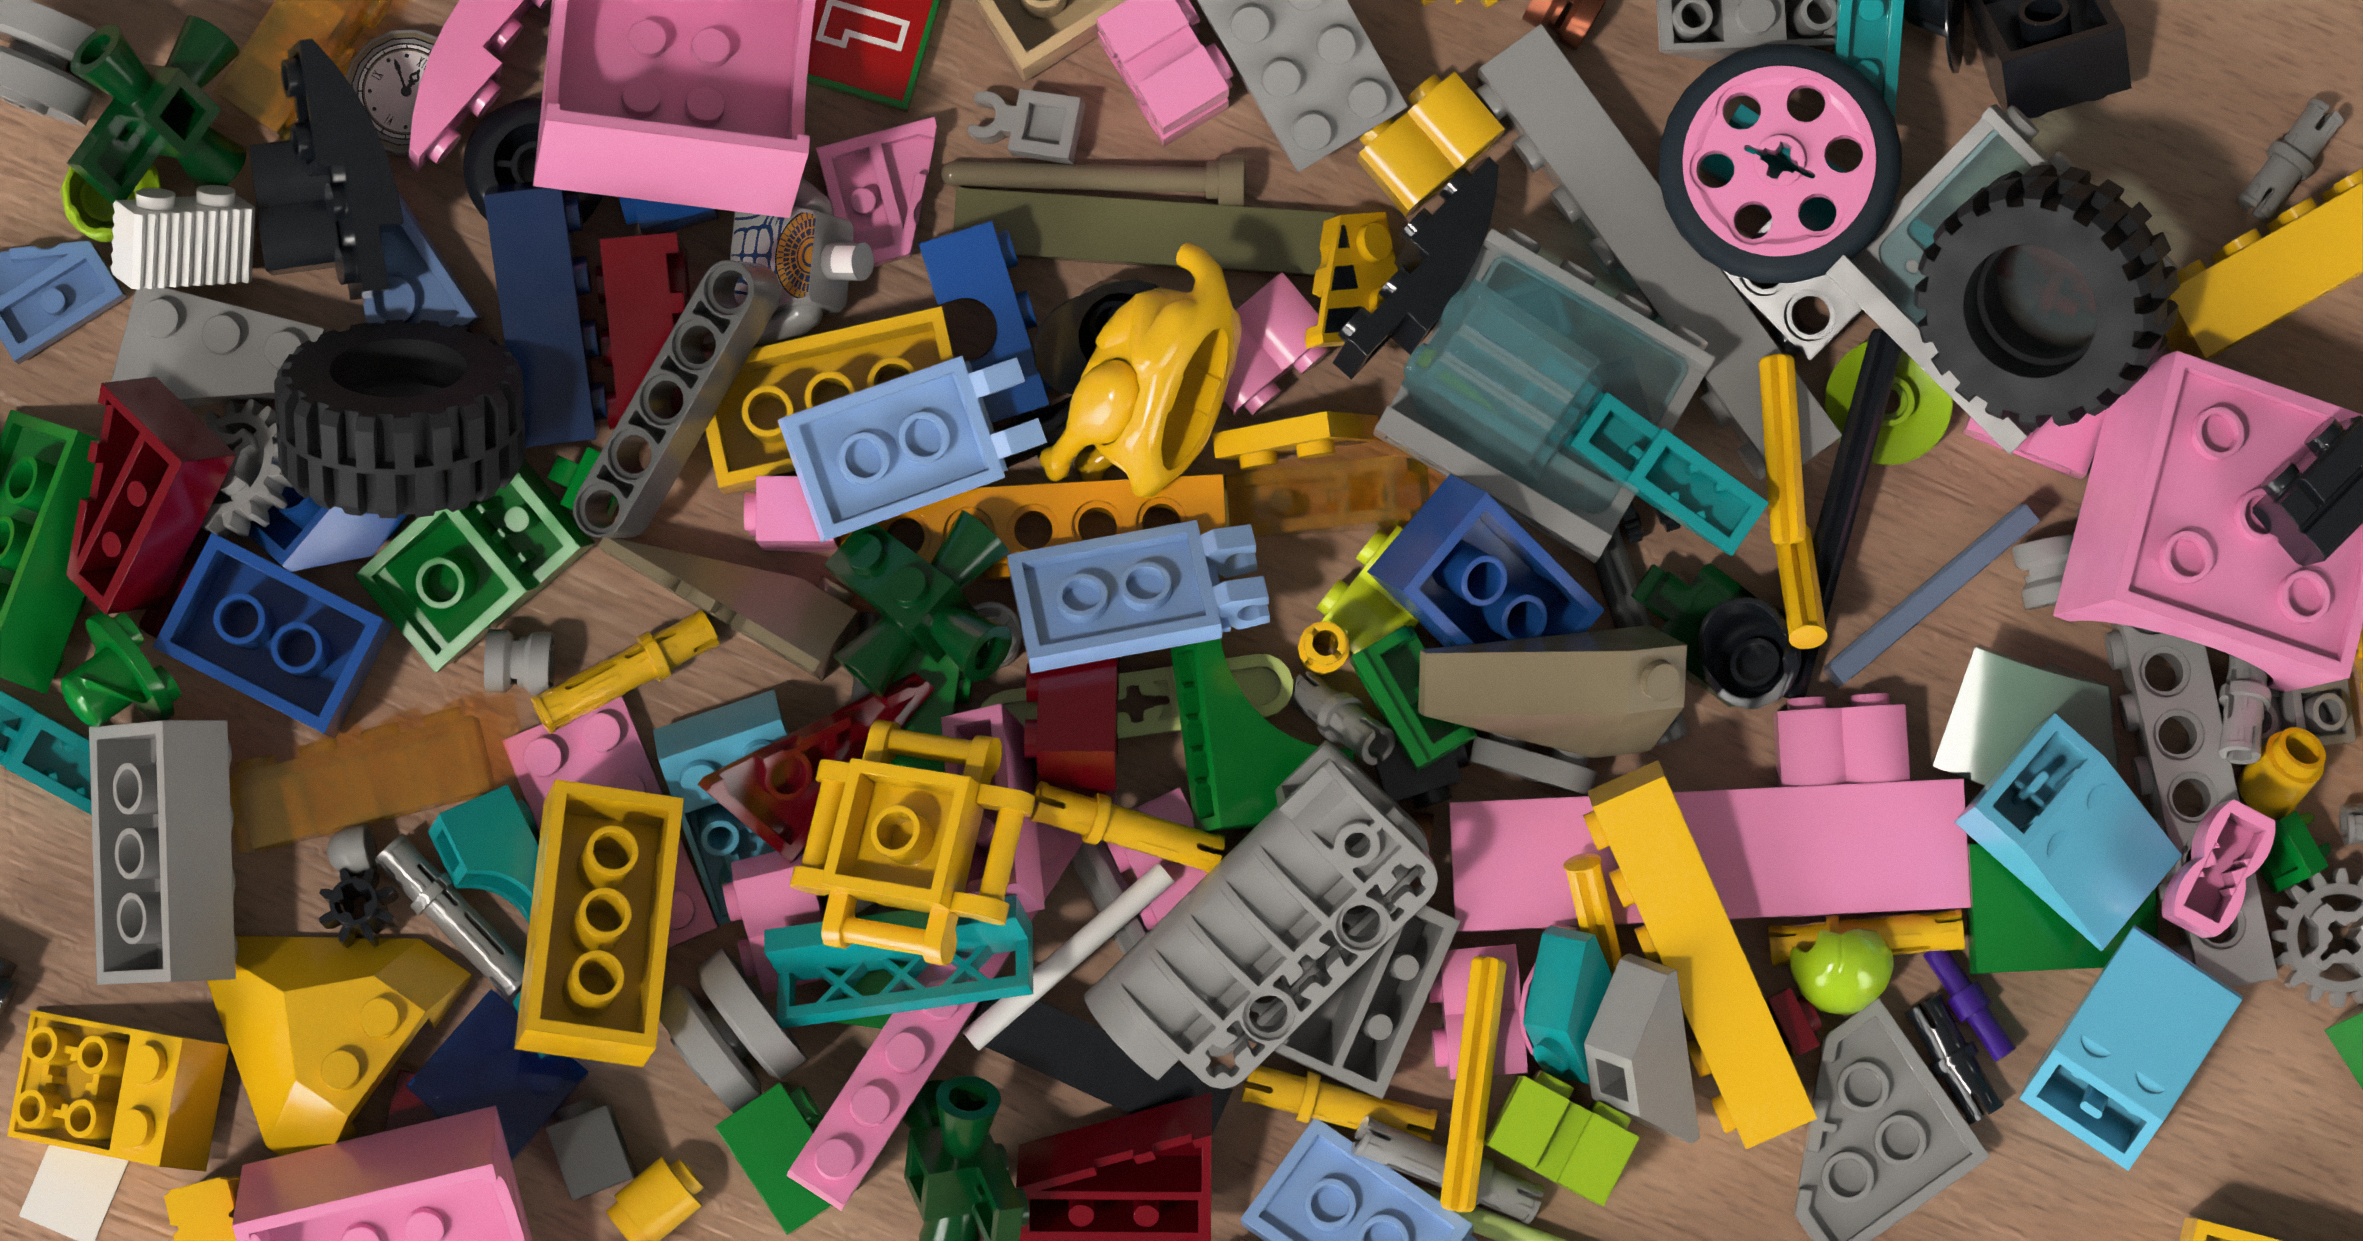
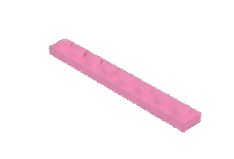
M1037 822L1045 902L1080 849L1083 841L1082 834ZM1039 910L1026 913L1031 922ZM1012 951L993 954L978 971L988 979L995 978ZM930 963L915 980L925 988L941 986L957 968L951 963L948 966ZM979 1002L893 1013L790 1167L787 1176L842 1211Z

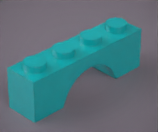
M507 784L439 813L428 834L455 888L481 889L495 893L512 903L529 924L539 846L533 836L536 834L535 820L527 804L522 799L516 801ZM521 990L512 1001L518 1014ZM538 1053L540 1059L548 1055H551L545 1053Z

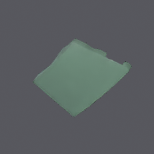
M1984 645L1975 646L1933 766L1986 785L2032 730L2056 713L2104 755L2118 773L2117 766L2120 760L2118 743L2113 733L2112 719L2114 717L2111 685L2052 662L2038 667Z

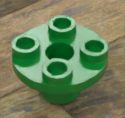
M98 611L89 617L85 623L90 639L96 648L94 655L61 679V691L71 711L83 723L91 727L101 726L132 703L151 721L169 720L175 714L172 703L182 697L181 691L173 677L162 665H158L153 669L139 647L145 643V640L131 618L124 612L119 613L113 618L105 615L102 611Z

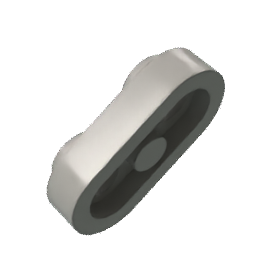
M1489 732L1488 739L1474 738L1468 759L1470 763L1583 796H1588L1587 791L1594 788L1598 772L1586 768L1589 759L1587 756L1552 748L1548 757L1525 750L1527 741Z

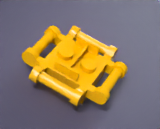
M877 719L870 727L862 760L851 758L850 763L826 759L820 760L815 780L820 782L821 785L801 866H794L789 886L809 894L829 895L821 929V937L825 946L847 949L852 943L923 955L926 963L948 966L956 952L957 934L955 929L959 916L995 925L1006 924L1010 904L1004 900L1024 817H1031L1036 797L1025 791L990 785L991 778L998 771L1002 758V745L999 738L976 735L973 740L908 731L902 730L898 722ZM897 755L965 765L963 775L893 765L891 760ZM984 809L996 810L998 815L979 895L964 893ZM864 900L888 907L930 913L926 929L856 918L855 909L857 901Z

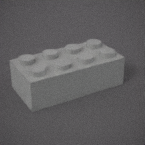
M1196 0L1283 152L1297 172L1309 167L1408 108L1347 0Z
M161 720L89 727L97 985L236 979L235 960L238 954V942L234 934L233 895L236 888V878L232 869L231 830L234 823V814L230 805L229 766L232 750L228 741V721Z

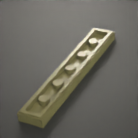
M956 188L953 232L992 220L995 232L1008 229L1017 258L1181 269L1184 268L1177 265L1176 262L1177 252L1183 244L1191 242L1205 249L1220 265L1222 271L1279 275L1283 272L1288 276L1315 277V271L1321 263L1319 246L1323 221L1336 217L1337 213Z

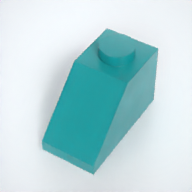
M1549 926L1542 933L1523 1024L1534 1047V1058L1544 1072L1554 1077L1590 1084L1584 1042L1612 979V973L1595 934Z

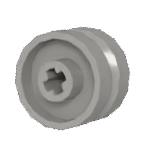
M0 0V39L10 44L9 48L0 45V100L39 116L45 117L47 115L69 124L85 127L98 99V95L86 82L65 71L66 68L70 69L73 55L81 43L97 29L31 0Z
M721 948L696 967L697 980L713 1003V1006L708 1009L689 987L675 983L662 993L659 1020L672 1037L670 1039L671 1043L692 1072L705 1086L708 1085L732 1113H735L762 1095L761 1081L745 1057L751 1053L769 1075L783 1079L808 1060L790 1030L788 1028L782 1029L777 1021L776 1011L749 977L746 978L744 970L724 948Z

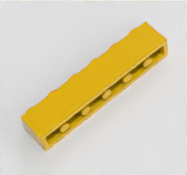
M1659 760L1588 790L1593 811L1584 814L1583 818L1598 851L1610 846L1619 868L1608 873L1623 907L1626 908L1636 904L1645 925L1634 929L1645 957L1653 962L1661 960L1663 965L1677 970L1683 1018L1687 1017L1696 1037L1687 1042L1688 1052L1700 1078L1712 1073L1721 1094L1711 1098V1102L1725 1134L1738 1130L1745 1148L1748 1149L1817 1119L1810 1098Z

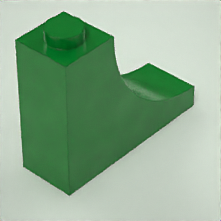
M1221 639L1172 647L1171 655L1194 828L1206 832L1256 827L1278 805L1275 789L1319 746L1305 743L1282 732L1268 722L1250 704L1235 682L1228 667ZM1350 748L1339 749L1354 762L1353 750Z

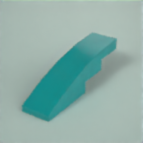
M1552 356L1547 359L1512 409L1514 413L1619 485L1730 556H1733L1769 504L1764 498L1665 428L1659 429L1610 393H1602Z
M0 689V765L92 815L89 738Z

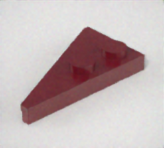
M913 672L891 683L882 698L871 693L704 776L697 785L781 856L792 862L807 843L821 785L820 782L815 780L820 760L826 759L850 763L851 758L862 760L868 733L875 720L898 722L902 729L935 688L928 681Z

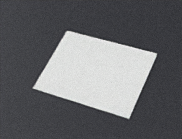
M49 1145L19 1216L77 1241H95L129 1161Z

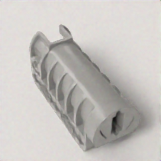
M1326 740L1275 789L1278 805L1084 994L1089 1010L1105 1032L1138 1066L1157 1081L1180 1060L1201 1081L1211 1087L1225 1089L1234 1087L1242 1082L1419 911L1436 891L1438 882L1434 862L1429 856L1426 835L1420 825L1349 757ZM1419 875L1422 884L1414 890L1409 884ZM1391 901L1393 905L1398 907L1392 914H1390L1387 908ZM1363 905L1360 908L1351 909L1354 906ZM1379 915L1378 926L1372 933L1362 937L1356 936ZM1343 948L1352 952L1345 959L1340 952ZM1326 965L1329 975L1321 980L1316 974ZM1279 977H1281V982H1277L1276 980ZM1298 992H1300L1301 996L1305 997L1299 1004L1294 997ZM1284 1005L1287 1006L1286 1015L1281 1022L1274 1026H1264ZM1250 1010L1254 1011V1013L1249 1016ZM1250 1038L1259 1042L1254 1048H1251L1248 1042ZM1233 1052L1236 1063L1233 1068L1229 1069L1223 1064L1216 1066L1214 1069L1208 1067L1211 1062L1210 1055L1219 1057Z

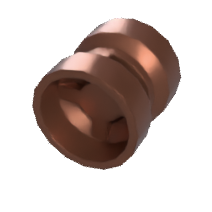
M1531 0L1522 20L1534 27L1542 24L1543 27L1552 29L1558 33L1561 43L1577 51L1607 0ZM1569 2H1571L1573 6L1565 17L1562 14Z

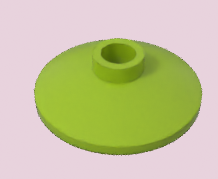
M1868 341L1846 353L1834 367L1827 382L1825 412L1841 434H1843ZM1903 349L1891 388L1899 398V405L1893 413L1884 414L1871 463L1896 465L1921 457L1939 442L1951 419L1953 399Z

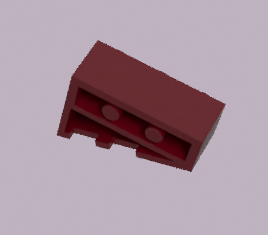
M677 232L599 239L602 265L596 266L597 293L599 303H606L609 328L601 329L602 356L605 367L613 366L616 390L606 392L607 419L610 430H614L691 299L687 249ZM679 386L673 390L671 395V407L676 415L680 412L683 405V394Z
M157 377L101 383L98 403L106 406L100 440L90 442L87 458L88 461L95 464L90 496L88 498H81L79 502L66 576L105 615L161 605L236 454Z
M1120 657L1036 673L1030 672V667L1027 663L1026 701L1038 702L1037 719H1025L1024 757L1037 758L1038 783L1044 781L1051 786L1092 798L1096 793L1110 796L1112 804L1117 805L1116 759L1118 756L1117 720Z
M1212 1092L1019 1144L1016 1187L1024 1189L1029 1204V1223L1026 1226H1021L1020 1241H1211Z

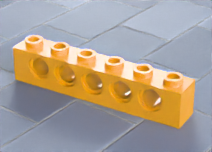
M1223 474L1180 476L1166 485L1154 497H1139L1131 491L1129 479L980 487L876 524L889 534L897 525L902 523L918 525L924 531V543L916 554L928 563L932 562L961 510L968 512L988 527L1006 545L1010 551L1009 554L1034 550L1022 546L1016 539L1018 524L1029 516L1043 517L1052 526L1051 539L1041 548L1083 541L1079 533L1080 524L1087 515L1094 512L1105 513L1114 520L1117 526L1116 535L1143 530V521L1151 511L1167 509L1178 517L1180 523L1197 520L1200 535L1212 529L1226 527ZM852 532L841 535V545ZM1007 555L985 571V580H1011Z

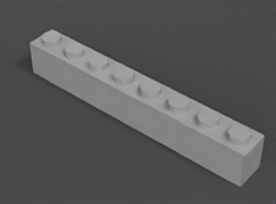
M1540 24L1479 68L1476 79L1481 87L1475 90V94L1498 121L1505 117L1518 135V138L1512 144L1526 166L1533 173L1542 168L1556 189L1549 193L1550 197L1564 218L1570 224L1579 219L1589 232L1593 240L1587 244V247L1607 275L1614 271L1619 273L1631 290L1627 294L1641 301L1653 311L1649 317L1650 320L1669 331L1673 329L1675 324L1681 325L1708 342L1705 352L1716 358L1700 383L1706 394L1700 397L1699 400L1709 417L1720 429H1723L1728 424L1743 443V446L1737 449L1739 457L1751 474L1760 481L1766 476L1759 361L1763 356L1782 354V352L1722 270L1703 259L1680 235L1666 210L1661 187L1545 28ZM1665 354L1671 365L1680 374V363ZM1795 371L1802 466H1804L1842 437V434Z

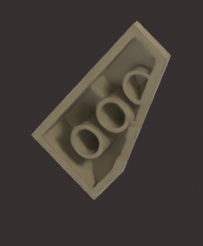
M602 538L597 546L604 553L820 681L823 680L835 660L834 654L841 650L860 618L859 612L849 606L854 595L823 576L815 586L799 577L618 538Z
M1650 625L1423 649L1420 650L1418 713L1423 716L1591 758L1650 752L1684 708L1687 644Z

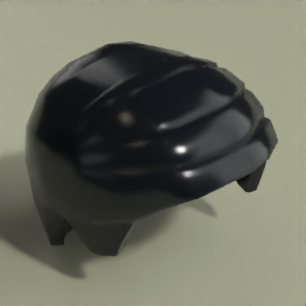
M1740 597L1719 603L1717 608L1711 609L1703 619L1698 634L1699 662L1704 681L1719 697L1729 704L1744 709H1758L1779 700L1791 689L1799 673L1802 655L1801 649L1792 646L1789 642L1786 615L1782 609L1766 600Z

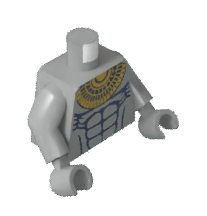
M803 177L800 181L790 218L735 212L730 260L759 263L767 266L777 275L781 285V298L778 306L755 346H767L802 337L820 324L823 315L841 312L847 303L849 280H866L873 271L874 256L870 246L865 242H853L854 227L852 222L833 216L831 200ZM743 276L737 281L735 286V299L740 306L746 300L748 294V284ZM713 334L704 338L702 343L703 351L710 352L715 350L716 341Z

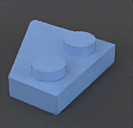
M91 241L59 243L57 246L37 248L35 246L9 248V251L0 252V339L13 361L17 364H21L127 298L97 247Z

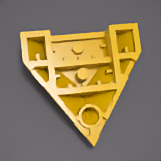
M236 936L238 942V954L235 960L236 979L206 980L266 1147L276 1155L283 1156L353 1139L358 1132L352 1124V1120L426 1022L433 1028L437 1027L473 978L472 974L421 939L379 938V946L374 947L366 938H355L354 943L349 948H346L339 942V937Z

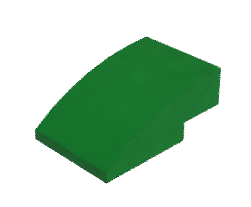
M524 458V463L513 480L504 489L499 488L493 497L483 502L478 500L471 501L467 508L454 512L445 509L435 511L434 516L418 517L354 576L432 670L437 673L487 635L488 629H495L519 610L596 543L579 528L572 514L567 508L560 505L561 501Z
M1980 844L1967 845L1971 908H1966L1970 974L2104 968L2133 925H2136L2158 940L2155 889L2104 950L2100 951Z

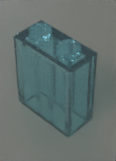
M1474 279L1466 292H1457L1447 303L1441 316L1442 326L1430 343L1421 344L1411 354L1404 368V376L1406 377L1401 385L1414 402L1535 481H1538L1611 375L1600 358Z

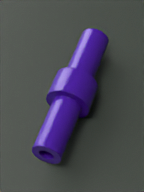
M1950 950L1926 952L1923 957L1951 998L1947 1001V1004L1960 1023L1965 1021L1969 1023L1995 1062L2013 1052L2016 1046L1988 1007L1993 1001L1980 982H1971Z

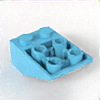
M775 689L653 730L658 761L672 797L684 798L681 824L718 925L731 922L722 884L733 882L731 862L775 852V850L697 784L704 776L790 734Z
M2056 713L2032 730L1955 820V823L2100 951L2104 950L2182 857L2179 850L2104 755Z
M2133 925L2029 1074L2019 1099L2129 1171L2166 1119L2244 996L2136 925Z

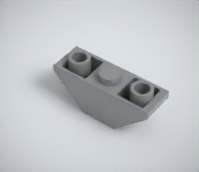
M1656 0L1660 53L1703 61H1721L1737 51L1765 44H1801L1822 51L1834 49L1837 0Z
M1628 953L1620 958L1584 1042L1592 1100L1600 1101L1644 1127L1692 1144L1700 1139L1677 970Z

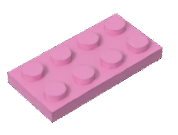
M624 696L569 722V724L552 734H549L543 724L502 740L539 833L541 830L544 800L555 779L664 795ZM681 834L679 837L667 950L719 928Z

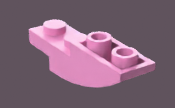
M459 0L435 42L419 84L412 116L408 165L418 173L429 159L436 164L443 161L460 140L461 134L456 129L472 112L479 118L492 106L503 88L497 84L500 80L502 62L490 52L494 50L499 55L503 54L524 28L519 19L533 4L542 9L551 0Z

